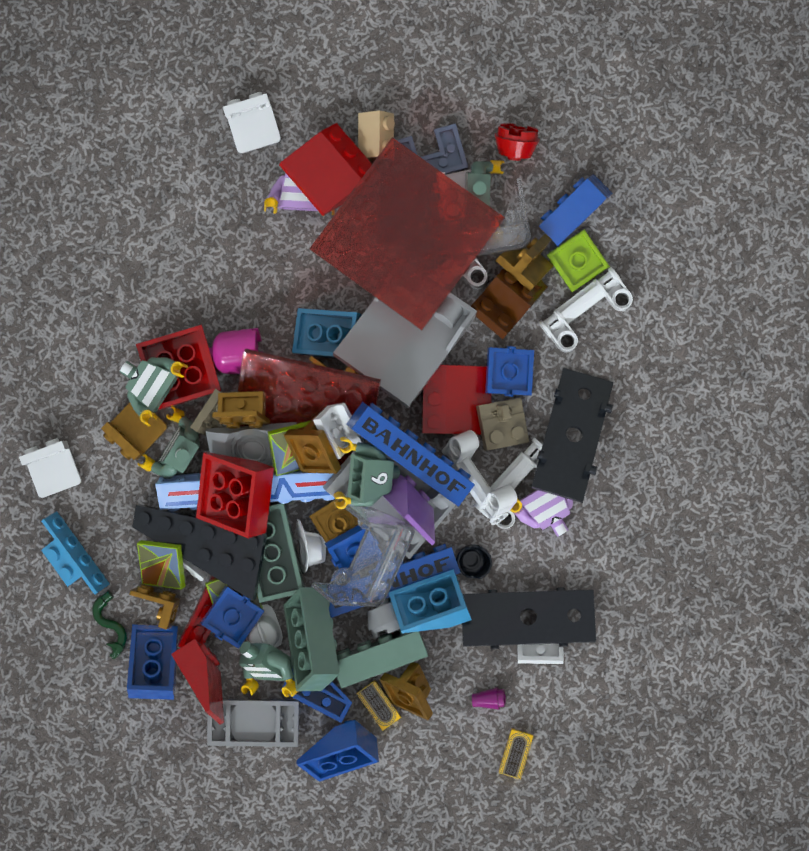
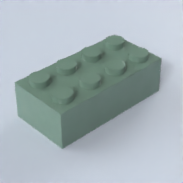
M286 503L269 506L266 530L268 533L257 589L259 603L292 596L300 587H305Z
M300 587L283 605L296 691H322L340 674V662L337 660L336 655L337 642L333 637V619L330 617V599L326 594V588Z
M400 631V633L392 635L391 632L381 635L378 639L379 641L371 643L370 640L359 643L355 650L350 651L349 648L336 652L337 660L340 662V674L337 678L341 689L428 657V649L421 631L401 633Z

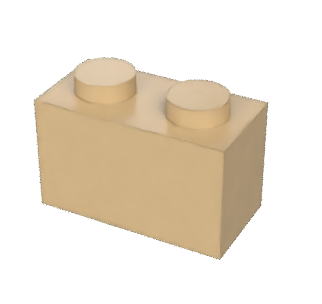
M380 110L358 113V148L369 161L394 159V113Z

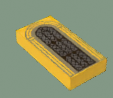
M376 680L356 693L382 731L401 718Z
M511 728L499 773L521 779L533 739L532 734Z

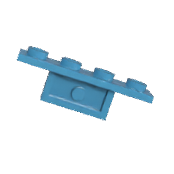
M57 511L41 521L54 538L41 551L67 587L81 577L94 595L110 585L104 574L96 566Z

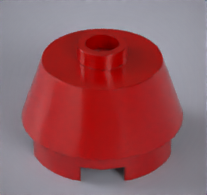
M502 123L498 126V130L495 133L498 153L513 161L531 158L540 141L538 129L532 126L525 128L516 126L514 123Z

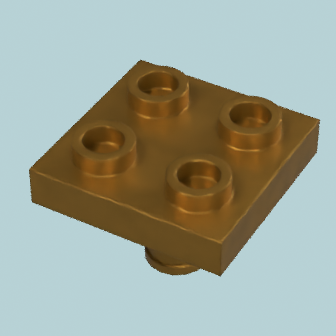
M337 499L309 516L325 542L364 522L347 507L338 509L334 502H339Z

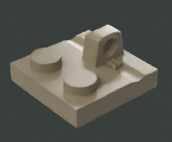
M217 389L214 390L190 427L205 436L206 429L225 427L212 417L213 412H218V393H223Z
M521 398L476 406L484 451L529 443Z

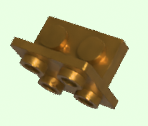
M263 391L218 393V412H213L212 417L230 429H238L240 425H249L250 428H262L263 424H270V419L265 416L266 393Z

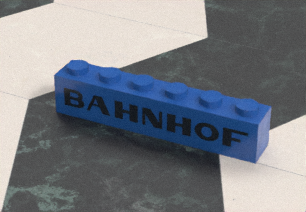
M362 402L346 425L459 507L475 486L469 480L471 475L462 468L458 471L452 467L454 463L444 455L441 458L434 454L436 449L425 442L421 445L416 441L419 437L409 429L406 432L402 431L399 428L401 424L391 416L386 419L380 415L383 410L375 404L371 403L368 406Z
M445 543L434 547V552L425 555V552L422 551L414 554L412 560L404 562L403 558L390 562L391 567L382 570V567L378 566L368 570L369 574L361 577L359 573L347 577L348 582L339 585V582L335 581L325 585L326 594L330 599V617L332 618L390 598L389 592L441 573L454 569L455 574H459L460 570L452 546L447 547Z

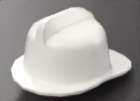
M297 519L300 567L302 572L306 573L308 567L325 562L326 542L318 533L304 531L301 521Z
M265 604L262 605L264 613L246 637V641L250 643H266L276 648L282 643V630L271 606Z

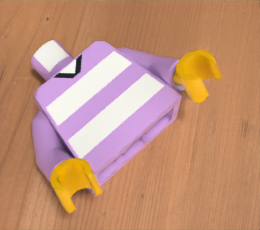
M286 173L278 178L271 188L268 198L264 201V211L266 212L268 207H273L274 214L277 213L278 207L279 209L318 211Z
M536 490L520 500L517 498V502L510 511L522 523L534 529L540 527L544 530L551 526L558 537L569 530L563 518L570 514L569 510L573 507V500Z

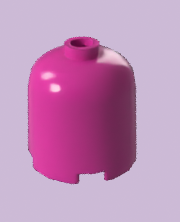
M259 328L221 332L215 337L213 347H209L214 365L219 372L223 374L261 373L263 370V351L258 352V342H262Z

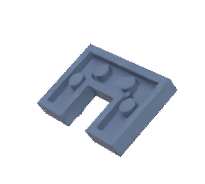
M456 123L434 129L440 152L418 157L412 136L395 140L394 159L398 171L428 173V180L435 178L437 173L445 172L446 175L467 169L468 165Z

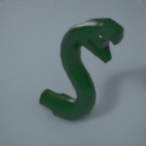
M108 590L94 601L92 614L99 625L113 629L118 634L117 642L106 643L113 650V653L109 655L112 659H115L125 649L127 633L122 624L102 616L103 608L114 598V595Z

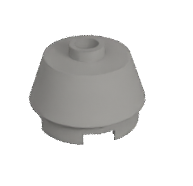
M388 599L375 603L376 608L367 611L368 631L371 630L373 638L400 629L392 602H389Z

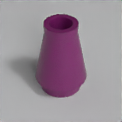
M496 687L479 693H472L473 707L500 710V707H506L505 690Z

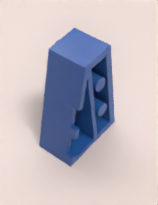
M594 174L586 180L582 177L573 186L575 191L570 196L566 193L558 200L557 204L559 207L554 212L550 209L540 218L543 222L539 227L557 246L613 194Z
M333 682L322 691H299L292 697L340 723L344 720L352 704L348 697Z

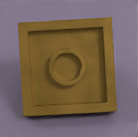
M544 234L539 240L535 237L529 244L519 236L496 259V262L525 288L531 291L553 267L541 255V252L552 239Z
M317 416L303 430L289 429L284 434L301 472L337 474L341 469L324 430H318L313 421Z
M410 663L400 678L386 672L382 675L380 681L393 705L423 719H430L433 712L426 698L429 696L431 688L418 663Z

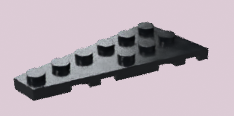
M141 504L136 505L132 525L134 529L156 542L181 545L182 558L252 601L256 600L268 532L246 538L200 520L195 516L164 509L160 510L159 508Z

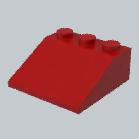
M337 123L320 131L279 164L322 216L371 189L380 174Z
M202 325L136 344L141 361H147L151 357H167L188 366V368L182 367L180 369V374L184 375V377H178L158 410L210 395L215 389L222 391Z
M439 366L423 388L422 433L461 434L472 430L475 434L481 435L476 406L491 403V393H485L486 366Z
M204 452L196 518L246 538L266 533L274 467L254 460Z
M194 639L171 655L205 712L221 725L224 723L221 672L217 667L220 665V662L216 655L206 647L204 642L200 644Z

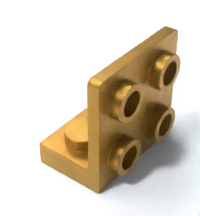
M144 584L130 590L129 595L163 604V607L159 608L156 618L157 621H160L158 627L168 629L173 626L180 602L179 598H175V593L164 590L157 593L154 592V587Z

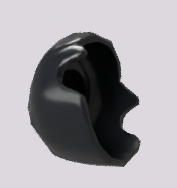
M475 544L463 547L458 552L456 558L460 572L465 577L472 579L484 578L490 573L493 565L491 555L487 549Z

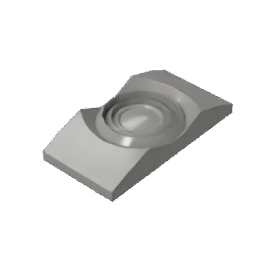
M297 423L263 424L262 428H250L249 426H240L238 429L226 427L206 429L210 453L254 460L273 467L267 431Z
M223 699L224 723L220 725L210 715L207 717V746H299V701Z

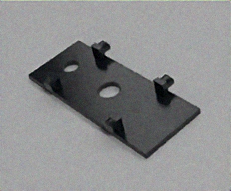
M563 368L558 389L556 388L554 393L555 400L542 449L538 453L537 459L539 460L531 486L532 489L583 503L590 474L595 476L598 467L593 466V461L606 412L610 414L612 412L613 405L608 402L614 382ZM580 389H587L591 397L587 400L581 399L578 391ZM569 428H576L581 432L582 439L578 442H572L567 438L566 431Z
M558 587L556 591L497 593V590H488V593L463 594L472 619L462 623L463 647L490 646V649H500L499 646L534 644H559V647H568V643L596 642L594 590H565L564 587ZM531 609L536 613L537 619L532 625L522 623L520 614L523 610ZM572 609L578 610L581 614V618L576 622L570 621L567 616L568 612Z

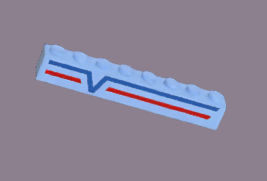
M299 470L276 476L273 472L270 502L278 501V503L285 504L292 500H301L302 502H310L320 498L327 501L334 500L335 498L323 489V486L333 474L303 473ZM201 473L179 474L170 479L160 476L155 484L160 510L177 511L181 508L197 510Z

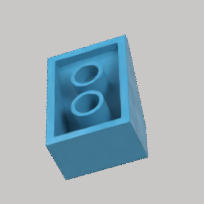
M298 308L292 353L337 359L333 356V352L362 314L357 312Z
M454 569L389 592L401 633L450 628L472 620Z

